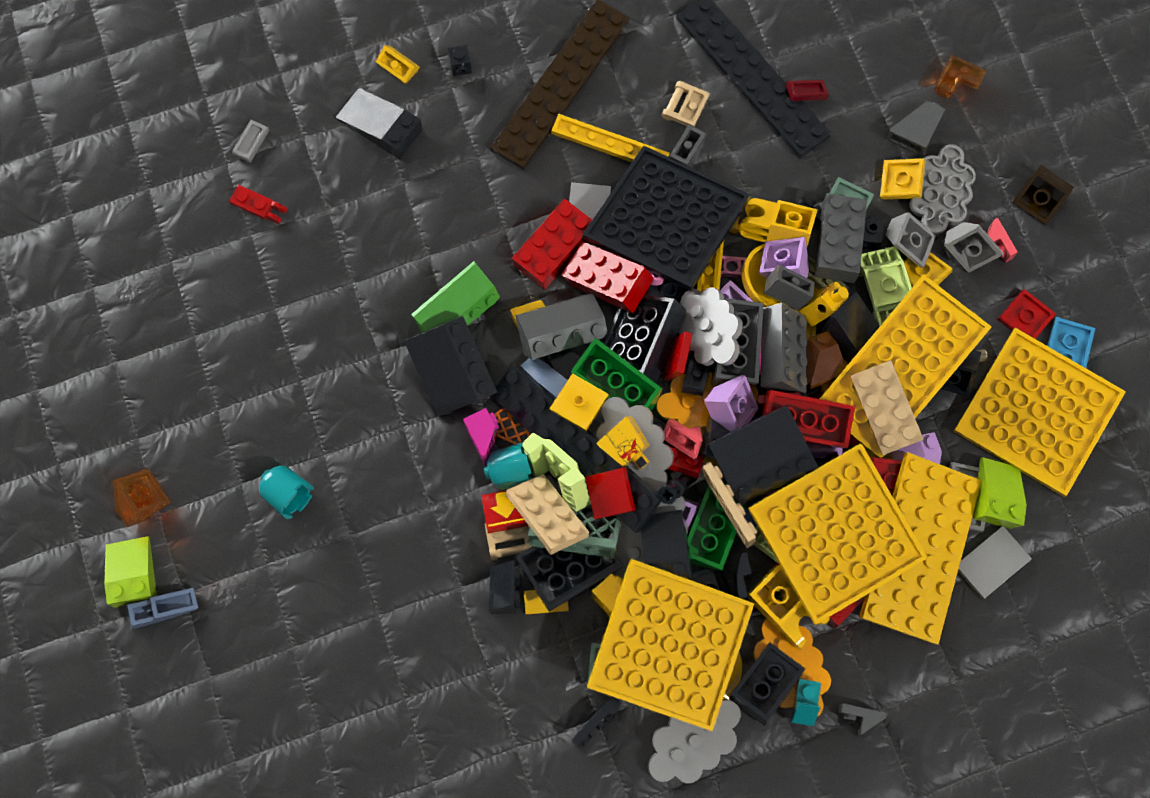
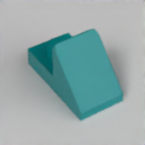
M799 678L792 723L814 726L820 711L818 701L821 682Z

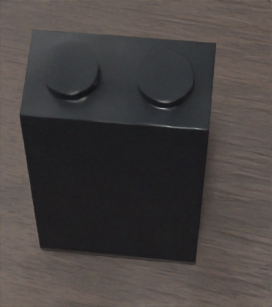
M855 292L830 317L819 334L828 331L838 343L843 360L849 364L880 326L859 294Z

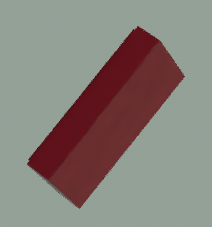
M823 80L788 81L786 84L791 101L826 100L829 96Z

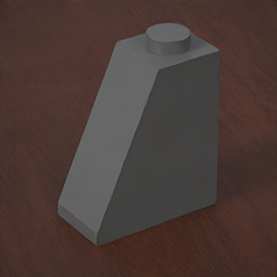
M926 101L890 129L886 140L922 156L945 109L937 103Z

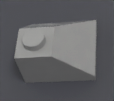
M907 212L891 219L885 234L891 243L920 268L925 266L936 235L914 216Z
M963 222L946 233L944 246L968 273L1003 255L1001 249L979 224Z

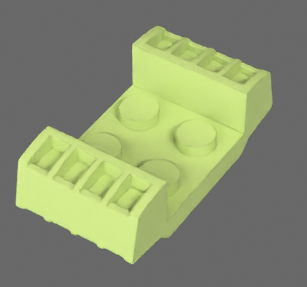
M895 246L862 254L859 277L864 276L874 308L872 316L879 326L882 325L912 289L904 261L901 259L899 251Z
M532 433L522 443L532 475L537 477L550 471L554 477L558 476L563 499L573 511L577 512L590 505L591 502L587 493L588 490L586 489L587 485L584 481L585 477L580 473L577 462L550 439H543Z

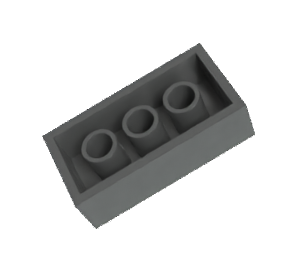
M826 194L821 209L814 277L855 283L860 274L867 199Z
M784 303L763 308L761 387L766 390L784 393L799 392L800 395L806 394L807 320L805 315Z

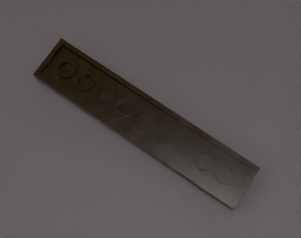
M596 0L490 147L491 151L524 170L552 131L558 114L563 115L630 22V17L601 0Z

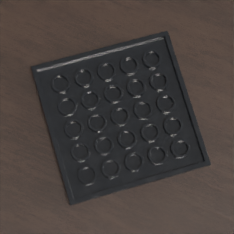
M643 145L583 233V239L621 258L641 265L646 270L692 291L750 200V194Z

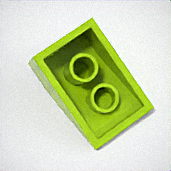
M984 457L980 458L978 479L982 480L973 512V519L1001 527L1004 526L1009 529L1024 526L1027 505L1020 470L1006 463Z
M149 536L106 544L104 583L107 605L116 608L146 601L151 597L157 596Z

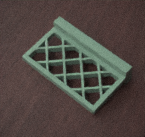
M591 504L577 512L573 511L575 515L578 514L581 517L583 525H587L592 533L589 534L588 538L561 551L615 558L621 519L616 516L615 519L608 522L605 517L600 518L605 525L596 530L591 524L595 520L594 515L587 519L582 513L587 508L592 509ZM530 528L528 535L529 546L546 548ZM609 528L613 533V540L603 538L600 533Z

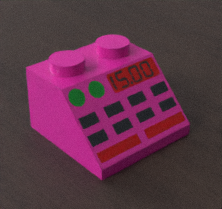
M485 408L463 419L480 457L484 464L487 465L488 457L493 452L498 438L497 429H499L493 412L488 413Z

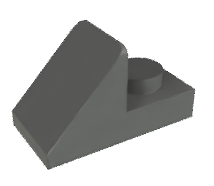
M844 703L839 705L838 714L844 715L843 719L857 721V718H860L857 736L864 734L887 717V713Z

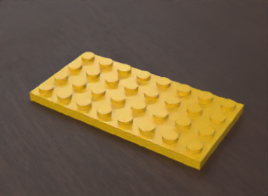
M923 274L820 399L856 406L851 435L879 458H883L884 455H882L852 382L851 375L891 360L913 415L916 418L991 329V326Z
M909 452L904 453L892 497L928 559L865 595L859 618L932 644H939L982 480Z

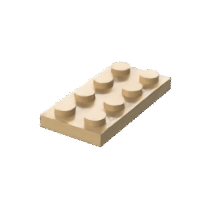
M891 360L851 375L852 382L882 455L924 440Z
M711 462L703 466V476L746 548H749L755 544L757 531L751 522H746L745 511L740 503L735 504L734 493L728 484H723V475L717 466L713 467Z
M544 474L506 490V496L550 554L589 537V531Z

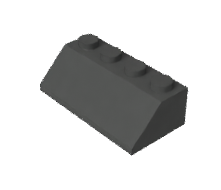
M593 293L515 315L523 353L532 360L592 342L594 338H605L608 334L605 317Z
M724 298V300L733 305L734 315L742 321V331L736 339L739 345V355L735 362L728 366L717 362L713 363L711 385H721L740 375L746 376L749 385H756L759 383L764 303Z

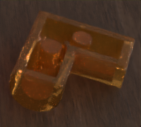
M951 54L934 87V91L941 97L951 98L959 82L978 90L987 70Z

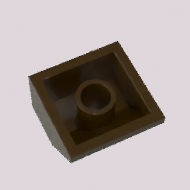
M1040 165L1013 203L1047 225L1074 187Z

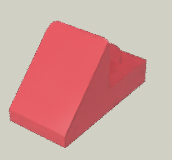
M994 219L988 228L987 234L1003 252V255L1000 257L1006 263L1012 260L1018 252L999 219Z
M674 419L668 420L664 430V440L692 459H697L703 441L700 427L696 426L688 429Z

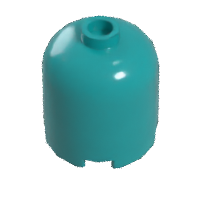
M523 442L495 450L489 455L484 472L486 479H491L493 485L497 488L509 489L535 478L532 477L527 454L522 446Z
M276 466L266 470L262 474L259 484L260 496L285 519H291L293 517L292 513L296 510L301 512L312 498L310 490L314 489L308 481L287 466Z

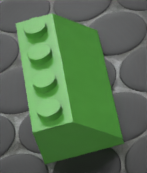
M473 261L411 315L421 332L459 315L464 317L468 326L490 306L494 305L500 299V296L492 282Z

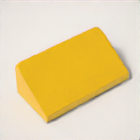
M384 45L375 61L405 84L420 68L388 45Z
M534 590L524 591L526 615L569 611L567 601L549 612Z

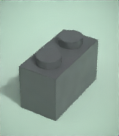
M688 125L669 157L691 167L705 145L707 133Z
M779 264L766 278L764 293L788 306L800 310L813 298L815 282Z

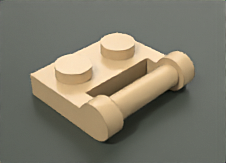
M678 81L675 85L676 90L661 116L666 120H672L687 127L688 125L695 127L710 93ZM682 93H687L679 113L674 112Z
M485 524L491 561H496L501 557L520 554L532 547L529 546L528 526L488 534ZM525 540L523 545L497 550L495 547L496 544Z

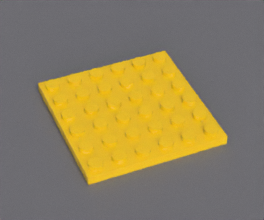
M1014 328L953 432L1003 462L1012 465L1020 470V472L1057 494L1066 497L1126 391L1019 329Z
M862 444L856 445L748 508L814 624L820 623L928 559Z
M630 559L587 688L713 731L754 603Z

